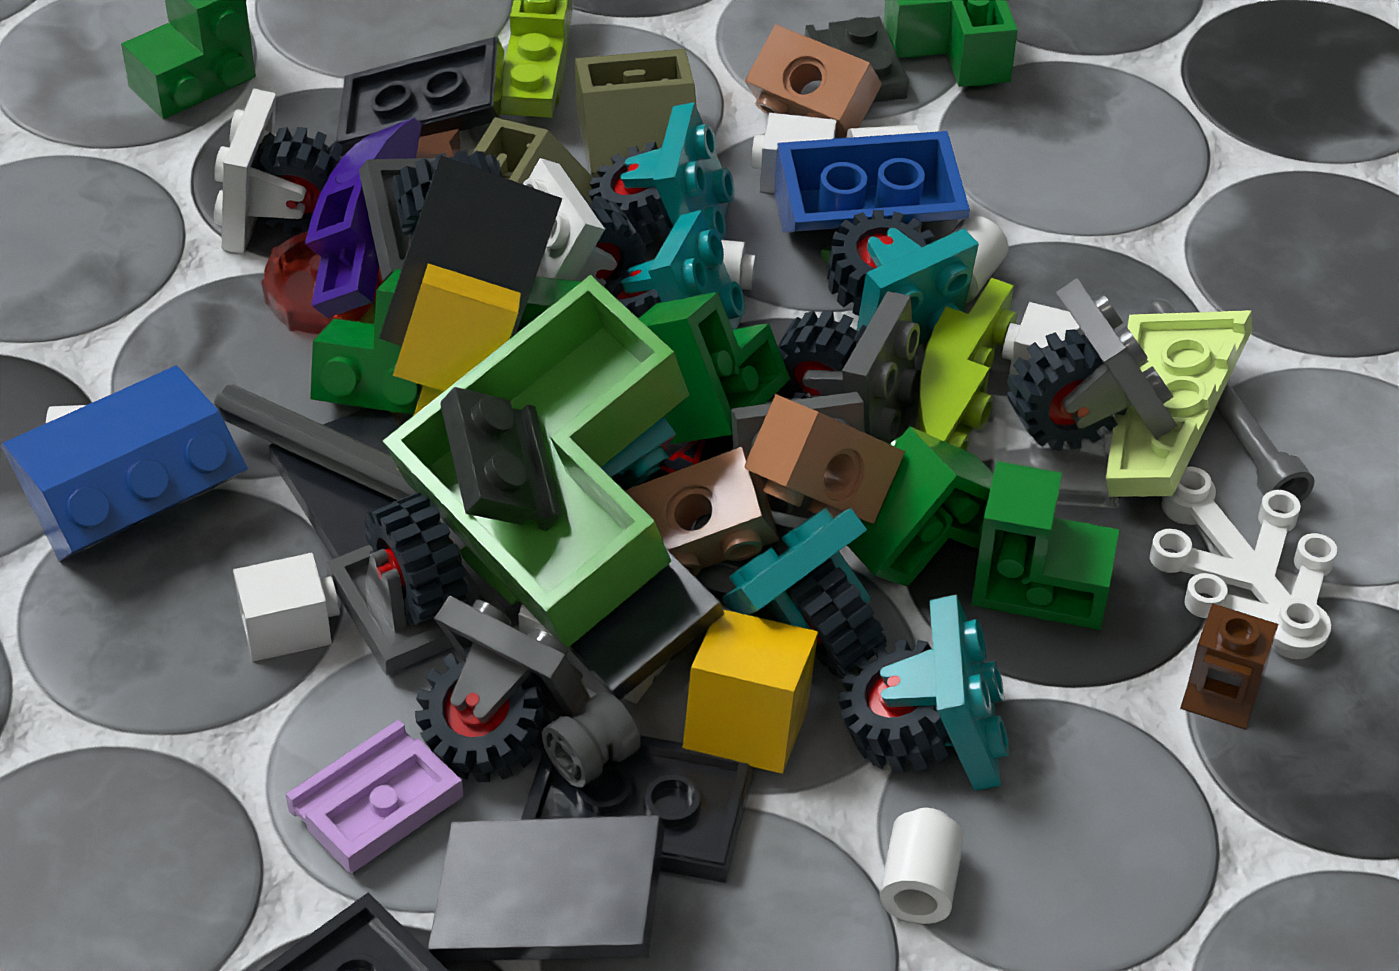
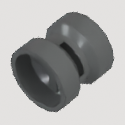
M599 692L585 701L581 706L580 715H576L573 718L562 716L546 726L542 731V741L552 764L570 784L581 788L600 776L603 765L608 760L622 762L636 753L640 748L641 741L637 726L630 713L615 696L608 692Z

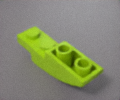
M513 0L510 13V39L503 67L500 115L553 117L554 107L559 105L573 0Z
M991 278L969 314L947 306L945 307L934 327L925 352L916 413L917 430L967 451L970 441L969 434L973 428L977 430L984 428L994 402V396L986 393L989 371L995 354L994 350L998 344L1004 346L1010 323L1016 324L1017 312L1010 310L1014 285Z

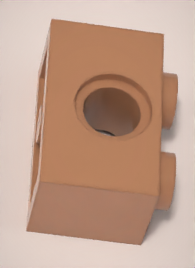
M777 24L774 25L745 79V83L757 99L755 105L766 114L778 113L836 120L835 135L842 138H847L848 129L860 127L882 85L870 62ZM821 81V84L814 92L801 94V91L808 83Z
M775 394L743 468L768 479L763 490L764 492L800 507L806 495L812 498L807 510L815 514L826 508L831 516L834 517L852 508L858 518L874 524L905 451L818 411Z
M742 447L625 490L656 522L666 549L694 577L703 568L725 560L740 561L751 558L758 554L763 546L780 541L766 492L763 491L764 485L761 476L743 468L748 455ZM712 514L705 526L698 530L690 531L693 523L699 517Z

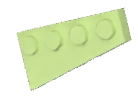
M1251 310L1129 315L1128 329L1147 355L1149 361L1140 367V370L1144 372L1153 366L1174 396L1164 403V406L1178 426L1156 440L1133 405L1128 407L1125 415L1115 414V420L1118 425L1113 428L1106 475L1109 497L1174 495L1253 330Z

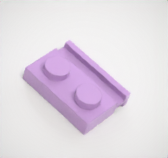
M399 719L286 793L288 811L294 817L298 815L307 824V830L350 874L463 797L462 780L419 738L414 740L407 734L405 725Z

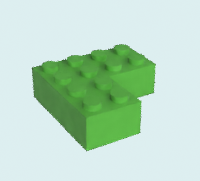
M591 275L383 440L405 482L416 493L425 494L430 499L431 506L435 505L440 511V518L447 523L448 527L550 634L567 648L672 562L656 522L601 467L687 398L689 392L674 351ZM454 386L511 400L512 408L522 410L527 404L535 406L562 512V517L549 530L539 529L537 522L527 520L523 525H517L465 514L440 405L441 400Z

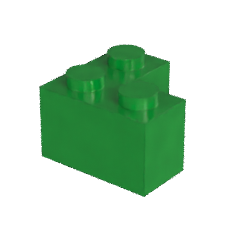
M165 0L168 23L121 43L129 88L162 119L256 78L246 0Z
M885 0L883 25L898 58H919L925 55L947 54L958 87L985 86L988 84L1011 82L1018 29L1006 0Z
M396 269L376 290L375 324L333 319L313 340L310 400L414 415L423 385L393 376L402 346L379 339L401 269Z
M718 292L657 303L639 318L644 325L674 351L689 392L687 398L664 416L676 433L670 444L733 435L731 409L765 404L790 380L770 324L732 330Z
M910 426L901 437L895 439L890 444L905 451L874 524L860 519L867 530L847 544L848 548L873 575L907 587L948 538L976 549L980 548L983 521L993 479V473L976 455Z
M996 461L983 521L971 606L1101 630L1119 529L1055 518L1062 477L1061 472Z

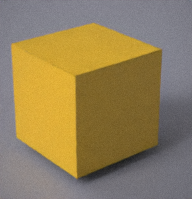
M428 263L393 376L444 392L510 339L518 315L521 293Z
M723 609L725 614L710 626L691 666L683 748L747 763L752 767L783 774L808 710L818 631Z

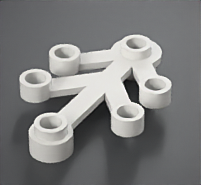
M1187 467L1174 495L1162 497V509L1175 522L1188 525L1198 524L1223 556L1192 548L1191 539L1180 530L1164 529L1156 533L1153 538L1150 552L1152 564L1164 572L1176 573L1182 571L1195 575L1188 583L1184 600L1186 608L1192 614L1201 618H1207L1213 603L1278 623L1272 646L1276 653L1290 659H1304L1312 656L1326 644L1331 631L1329 616L1317 605L1323 577L1332 571L1337 555L1335 542L1331 538L1319 533L1304 535L1299 540L1294 557V564L1299 570V574L1290 595L1275 577L1286 534L1294 529L1301 508L1298 498L1284 490H1273L1264 495L1258 514V520L1262 527L1254 551L1214 502L1216 488L1210 476L1200 468ZM1274 510H1280V511H1283V512H1285V513H1278V512H1275ZM1164 549H1173L1178 553L1167 552ZM1309 553H1315L1322 557H1314ZM1226 584L1251 590L1260 602L1227 594L1228 588ZM1199 594H1209L1214 598H1205L1200 596Z

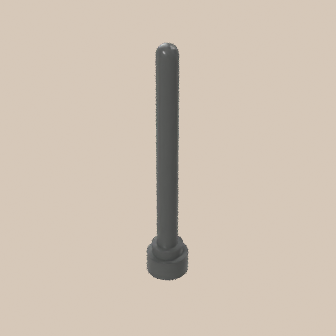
M1156 299L1148 307V314L1176 313L1170 303L1164 299ZM1227 382L1215 408L1258 465V489L1263 495L1273 490H1284L1295 495L1301 503L1311 493L1315 483L1314 477L1300 458L1289 455L1286 452H1279Z

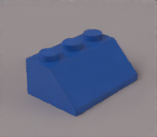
M948 131L777 143L774 194L783 233L839 229L846 219L853 224L854 215L864 212L868 220H871L873 210H884V219H892L894 211L904 214L902 223L909 224L913 218L921 223L969 218L970 208Z
M177 365L1 444L59 561L220 486L248 469L219 410Z

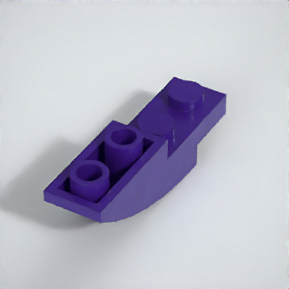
M415 117L372 133L355 144L332 171L319 196L310 221L305 245L321 256L311 306L326 318L373 303L379 262L359 169L367 159H415L422 123Z

